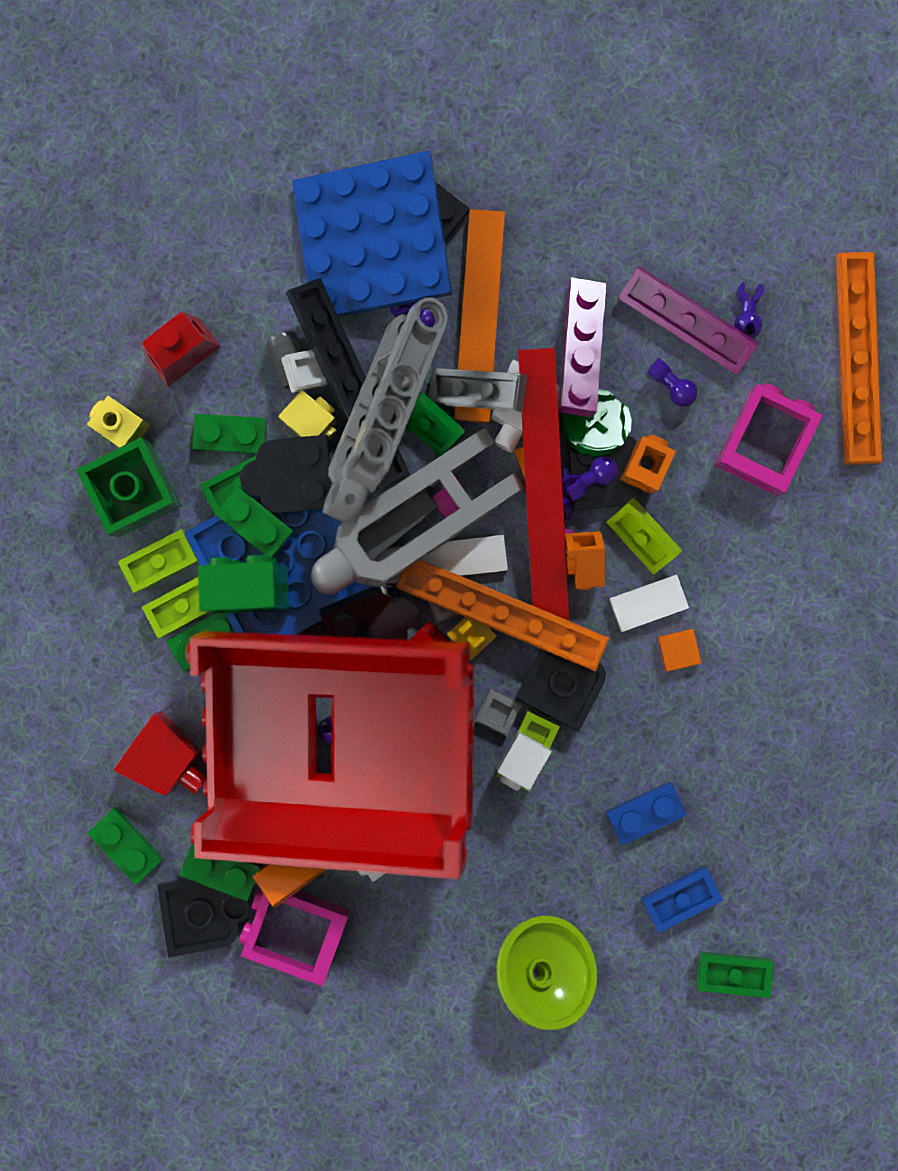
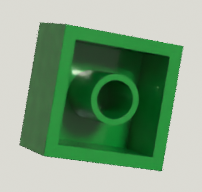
M142 437L76 469L107 534L119 538L182 507L152 443Z
M267 555L247 556V563L232 560L230 557L210 558V565H198L199 611L223 614L289 610L288 567L278 564L277 559L269 558Z

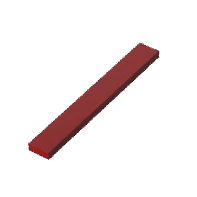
M555 348L518 350L519 374L527 375L521 415L532 606L569 621Z

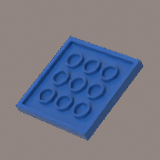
M429 150L292 180L307 283L321 278L338 317L415 303L424 298L435 299L453 295L433 159Z
M252 496L260 504H262L260 497ZM323 508L283 513L271 512L295 532L274 558L277 559L278 564L288 567L289 610L226 613L235 632L298 635L323 621L319 612L320 608L373 586L353 582L335 594L319 592L311 581V572L315 563L321 557L334 550L333 545L335 544L337 529L341 525V521L324 514ZM217 515L184 533L200 565H210V558L230 557L232 560L247 563V556L264 555Z

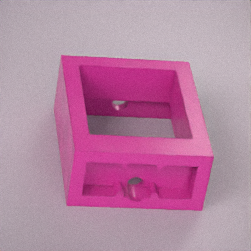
M764 383L763 385L757 384L750 389L714 466L779 496L786 493L823 415L814 411L815 407L811 403L801 399L793 401L782 396L783 392L778 387ZM759 401L804 422L802 430L780 474L735 452Z
M259 888L251 907L257 910L253 923L246 922L239 939V943L244 944L241 957L323 986L350 909L298 891L283 902L331 921L314 967L256 945L271 904Z

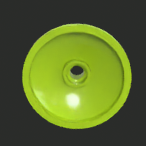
M554 916L529 918L515 926L502 943L497 960V981L503 1000L520 1021L536 1029L558 1030L568 1027L579 1020L589 1008L597 984L595 957L583 934L571 923ZM534 968H537L539 971L537 980L533 977Z

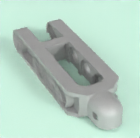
M424 298L412 306L408 314H401L393 319L385 330L328 468V475L333 484L326 498L323 513L338 521L350 522L358 516L368 493L376 489L390 467L447 325V311L444 305L437 299ZM421 309H427L434 315L435 324L433 327H427L421 322L419 316ZM400 324H403L398 334V327ZM375 385H379L378 388H376V391H375L374 397H373V394H372L373 387H374ZM409 386V389L403 392L404 388ZM394 412H395V413H396V421L394 422V424H390L391 419H392V417H393V415H394ZM366 416L365 420L362 422L360 427L359 422L361 417ZM382 444V455L379 458H376ZM353 448L348 458L346 459V453L348 449Z
M486 428L482 429L364 505L358 516L352 521L341 522L337 529L334 550L321 557L315 563L311 572V581L314 587L324 594L338 593L353 582L379 588L524 490L526 486L515 472L471 501L453 474L466 466L481 451L495 445L493 438ZM441 482L459 510L381 562L370 560L357 542L359 532L372 523L374 525L379 523L386 514L397 506L408 504L414 496L430 485L434 487Z

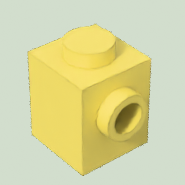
M303 390L296 395L278 416L283 423L300 437L327 434L330 441L337 432L334 428L337 421L332 416L335 409L320 396L314 400Z
M107 396L104 401H98L94 405L89 415L91 419L87 423L88 426L119 448L143 437L151 426L110 396Z

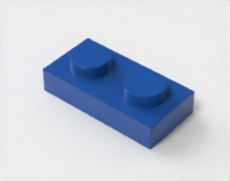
M670 781L606 811L621 845L687 816Z
M705 866L641 897L658 933L723 901Z

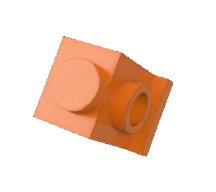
M655 435L642 436L637 440L619 480L649 494L659 491L676 451L669 448V442ZM646 457L651 460L652 467L650 470L641 466L642 458Z
M601 532L565 533V543L568 552L566 553L567 575H573L574 586L580 590L604 587L605 546Z

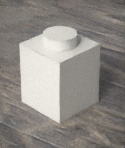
M517 730L496 767L497 772L502 774L500 781L519 791L521 786L530 790L551 754V750Z

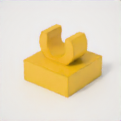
M466 617L447 633L453 642L469 643L470 660L497 637L488 626Z

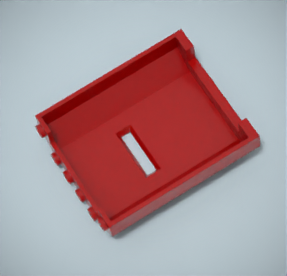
M203 631L191 637L186 649V659L191 664V675L198 676L202 674L201 688L205 692L206 706L202 712V725L206 728V742L203 746L202 756L203 761L207 763V777L204 781L203 793L208 798V810L191 827L190 840L195 845V858L460 879L467 863V830H471L473 820L475 672L473 665L468 664V658H470L469 643ZM316 698H331L332 773L317 772Z

